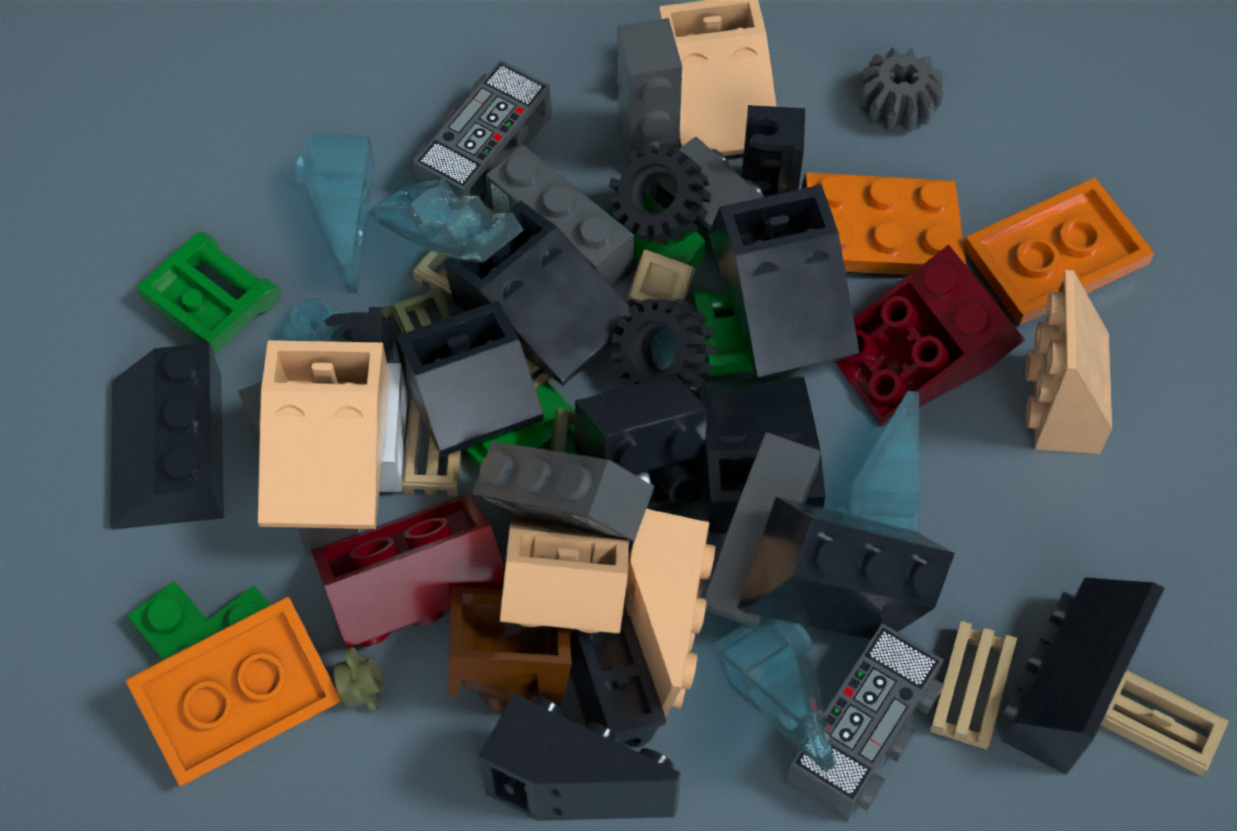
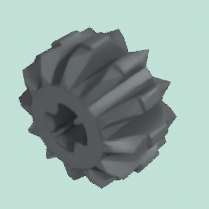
M893 47L890 48L886 57L874 54L869 62V66L864 68V72L860 75L859 102L861 110L869 111L871 124L885 121L889 132L896 125H902L909 133L916 126V122L928 125L929 120L933 118V113L941 106L943 98L941 86L943 81L941 76L942 70L932 68L931 56L920 59L916 58L913 48L905 55L899 54Z

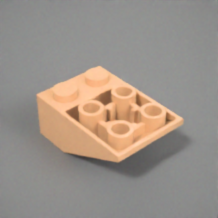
M704 0L659 6V19L669 18L682 64L680 148L693 138L698 137L707 147L718 150L723 156L743 154L748 105L777 107L767 34L759 1Z
M1065 270L1058 291H1050L1048 294L1045 314L1046 321H1039L1037 324L1035 349H1028L1026 355L1025 379L1026 381H1034V396L1028 397L1026 405V428L1034 429L1036 450L1101 454L1112 431L1109 333L1076 273L1073 270Z
M267 341L261 387L259 527L376 529L390 385V373L383 343Z
M646 509L635 541L629 540L628 578L622 616L630 615L664 715L667 718L672 707L681 708L685 690H690L694 679L697 654L690 652L695 633H700L704 620L706 599L700 598L704 579L708 580L710 577L715 546L706 544L709 522Z
M511 517L500 621L518 623L526 627L542 625L572 628L586 633H597L600 631L620 633L628 578V540Z

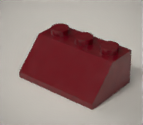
M469 493L376 526V529H368L311 550L346 648L357 644L362 647L375 645L385 640L391 631L410 624L424 626L439 620L445 611L450 610L451 586L503 589L505 567L492 527Z

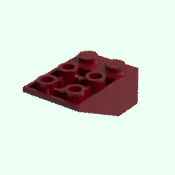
M948 244L854 318L859 354L858 356L835 362L880 424L885 426L984 373L1022 344L1025 338Z

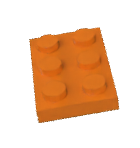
M806 172L802 182V189L822 185L839 232L845 272L910 275L948 244L966 264L956 181Z
M1096 177L966 236L963 244L966 254L1019 326L1046 314L1048 294L1050 291H1058L1065 270H1073L1076 273L1085 292L1088 294L1149 265L1155 253Z
M289 596L125 680L180 787L342 701Z

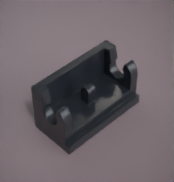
M748 105L742 178L755 182L758 180L768 182L771 187L768 190L761 191L764 197L799 190L804 155L805 108Z
M393 306L369 307V312L338 313L329 316L324 323L328 326L336 327L340 324L348 326L350 329L344 330L343 337L346 340H351V342L383 343L386 360L394 359Z
M630 615L622 616L620 633L602 631L586 633L573 629L570 637V675L585 721L600 724L611 730L618 737V743L620 744L635 739L638 747L644 746L651 741L658 727L664 726L667 720Z

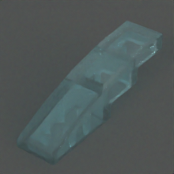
M445 179L407 182L368 211L374 221L413 243L456 259L477 262L486 261L524 230L512 212L489 213L478 195L456 197Z

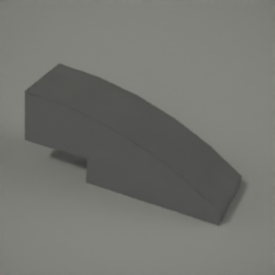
M766 432L737 505L705 597L707 611L758 629L763 616L744 613L737 606L775 497L805 504L817 474L821 451Z

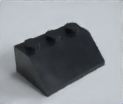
M210 343L154 348L112 380L110 526L113 530L224 518L222 381Z
M775 497L737 608L744 613L872 639L882 623L899 632L935 609L955 553L913 530Z
M1084 577L1074 596L1063 591L1048 622L1058 626L1051 642L1042 638L1039 639L1025 666V669L1034 673V676L1026 691L1016 686L1001 715L1002 719L1010 722L1002 742L1067 775L1094 740L1165 587L1155 582Z

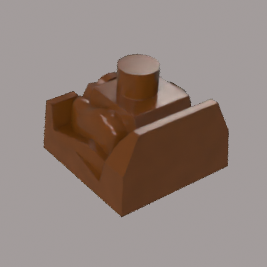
M451 586L448 696L457 697L462 683L469 690L479 691L480 698H484L486 705L495 710L504 711L513 693L528 700L532 696H541L560 708L571 668L569 628L542 625L526 627L518 623L500 621L503 589Z

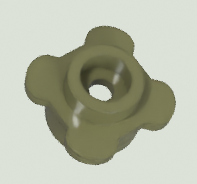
M354 647L349 648L345 653L346 661L337 663L334 667V679L338 693L348 708L366 703L371 711H376L380 708L377 693L382 692L384 688L379 666L373 658L361 657Z

